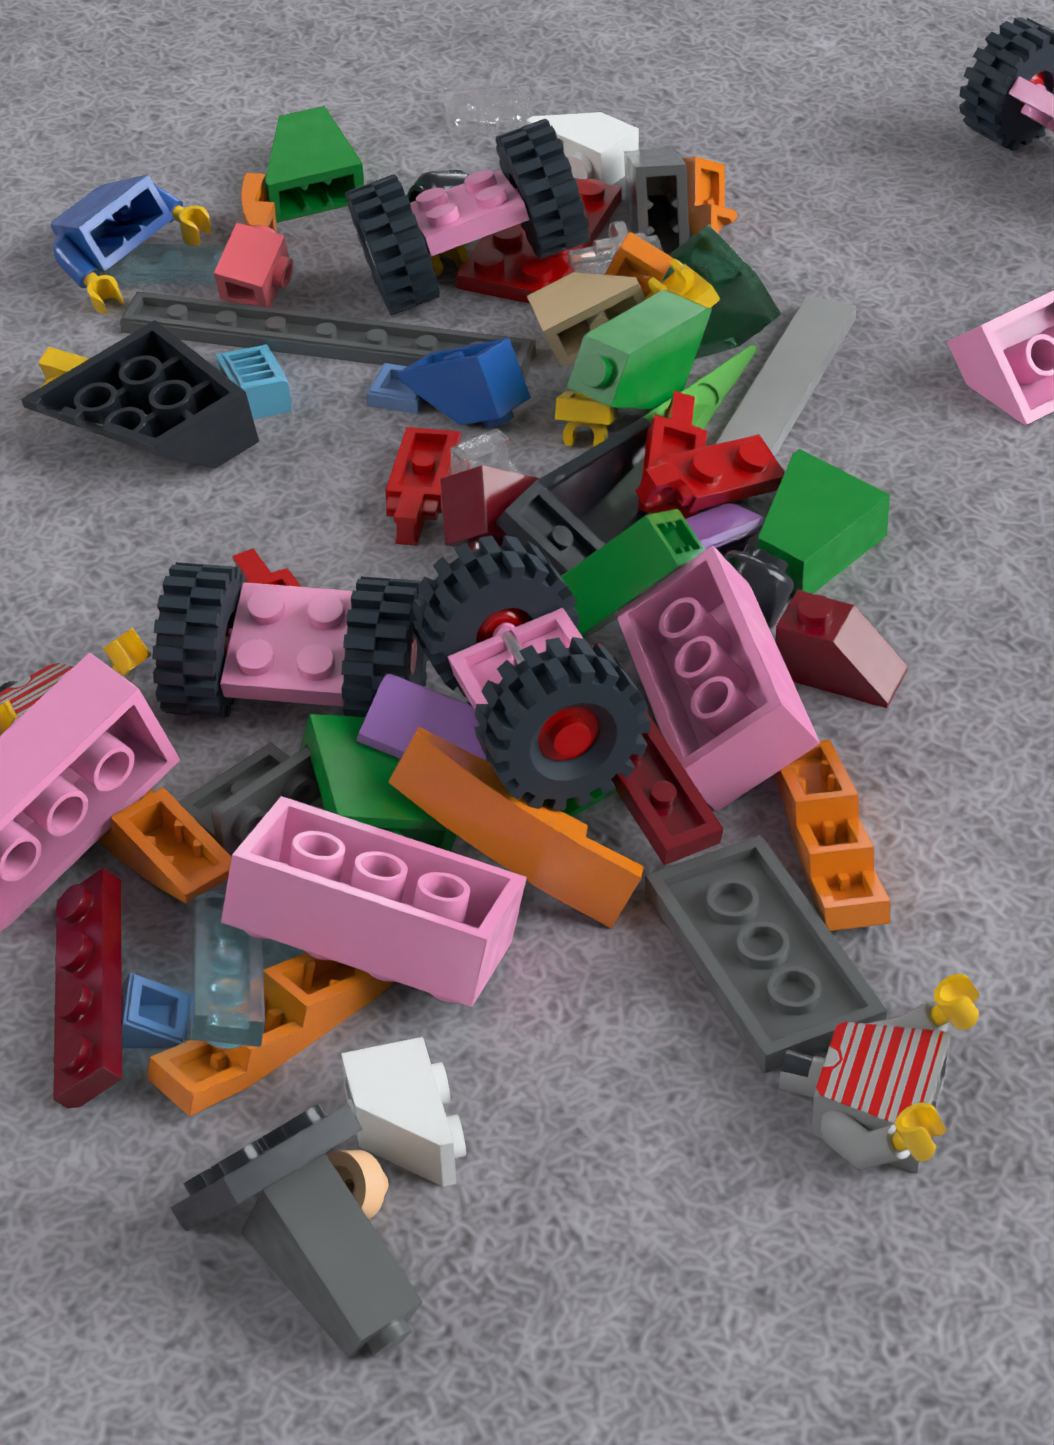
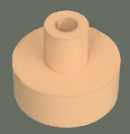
M364 1150L334 1151L327 1154L326 1156L367 1218L371 1219L381 1208L384 1196L388 1190L387 1176L382 1171L378 1161Z

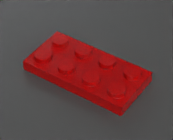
M576 178L579 187L578 192L585 206L584 213L589 223V242L540 260L533 252L532 245L530 246L526 238L525 230L522 229L520 224L514 225L481 238L456 274V288L530 303L527 298L528 295L576 272L622 201V187L605 184L597 179Z

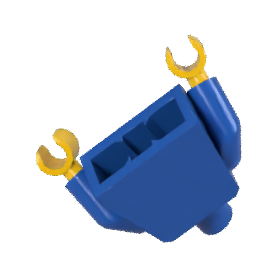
M149 175L107 183L95 188L51 222V229L56 235L53 241L54 257L58 265L80 288H87L94 309L99 313L108 314L103 300L115 298L121 305L124 304V300L115 278L110 275L99 276L100 272L108 270L168 222H179L183 242L190 246H198L201 243L199 231H203L208 235L212 234L210 218L207 210L202 206L196 205L183 208V202L153 183Z

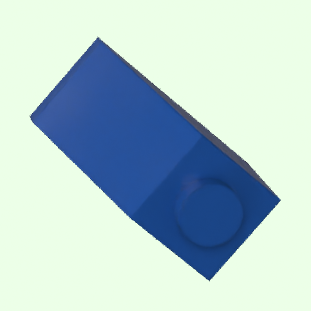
M509 337L432 352L398 372L400 380L404 385L458 425L482 422L484 428L501 425L514 418L513 409L531 398Z

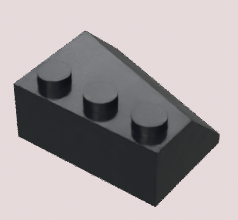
M156 320L21 399L23 407L157 456L216 469L259 442L246 392Z

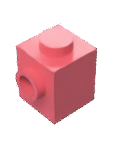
M236 222L214 271L220 299L229 303L271 307L279 288L285 289L288 286L293 272L294 262L292 258H289L285 236L278 234L267 226L257 225L252 227Z

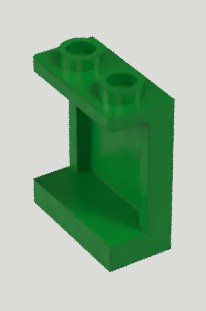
M309 714L299 751L305 747H308L310 750L325 811L440 849L452 851L457 835L436 821L389 783L390 777L400 759L356 741L366 717Z

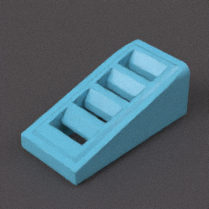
M267 344L216 354V362L220 372L246 392L253 419L292 412L288 381Z

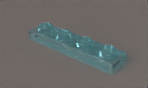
M209 890L195 897L192 910L191 1040L206 1041L212 1046L223 1049L238 1048L242 1045L261 1047L265 1026L262 939L254 938L242 929L221 923L226 892Z

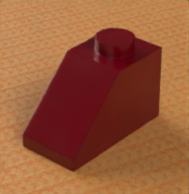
M484 465L441 478L445 545L458 547L467 543L471 551L480 549L479 538L492 536L498 546H502L504 536L509 535L495 522L539 478Z
M797 590L776 625L775 642L793 682L888 708L907 673L908 665L853 604Z

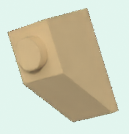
M573 272L527 296L542 331L560 365L575 363L585 334L646 300L636 277Z

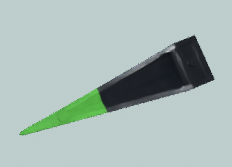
M750 345L681 392L695 397L693 426L702 429L706 427L756 353V345ZM671 399L613 436L536 480L502 513L495 523L507 535L517 537L523 547L527 541L537 546L543 556L546 554L559 575L562 576L641 518L649 515L647 512L637 510L639 497L635 490L641 483L648 428L655 414L663 416L664 410L668 408Z

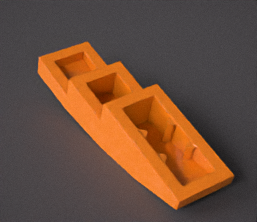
M419 726L390 777L389 783L440 824L493 861L513 873L526 876V881L609 928L613 927L642 878L644 866L587 838V824L559 810H552L544 802L541 808L538 809L528 806L523 796L517 800L509 794L505 785L501 783L490 762Z
M831 740L819 741V745L774 774L810 895L820 918L830 931L890 924V899L874 870V846L859 818V794Z
M164 787L155 792L150 789L139 801L111 816V828L98 840L126 866L154 886L184 903L192 901L226 881L229 877L232 857Z
M307 952L264 969L259 992L208 1012L203 1035L151 1056L147 1079L190 1117L255 1084L377 998L396 981H382L372 977L366 971L334 960H320L310 956Z

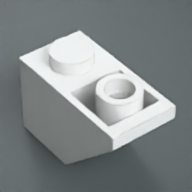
M602 112L532 116L526 120V125L542 119L549 121L550 126L552 125L556 131L557 139H560L563 145L564 154L569 159L574 178L597 179L605 184L613 185L625 176L624 151L639 150V128Z
M419 1037L341 1053L347 1102L363 1130L356 1133L359 1147L442 1187L456 1184L455 1158L466 1156L463 1130L458 1114L446 1116L443 1104L450 1103V1090L446 1071L442 1062L431 1064L424 1038Z

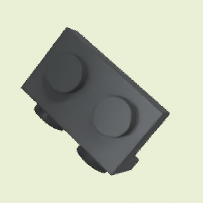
M270 742L178 803L232 856L281 796L311 805L313 801L321 797L309 748L305 747L290 757Z

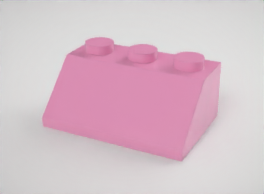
M1054 290L947 341L966 385L1023 425H1027L1054 411Z

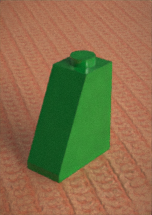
M325 106L278 117L265 179L267 202H274L276 223L346 207L348 204L345 193L364 185L363 163Z
M669 290L658 292L584 335L567 388L609 407L654 410L671 399L674 391L682 392L684 390L712 309Z
M801 449L792 454L758 536L759 549L789 564L785 573L792 578L794 583L790 597L793 598L797 590L814 594L887 536L890 494Z
M679 509L644 516L561 576L576 600L577 605L573 606L579 614V627L576 628L583 638L589 637L617 619L615 614L617 611L705 551V548Z

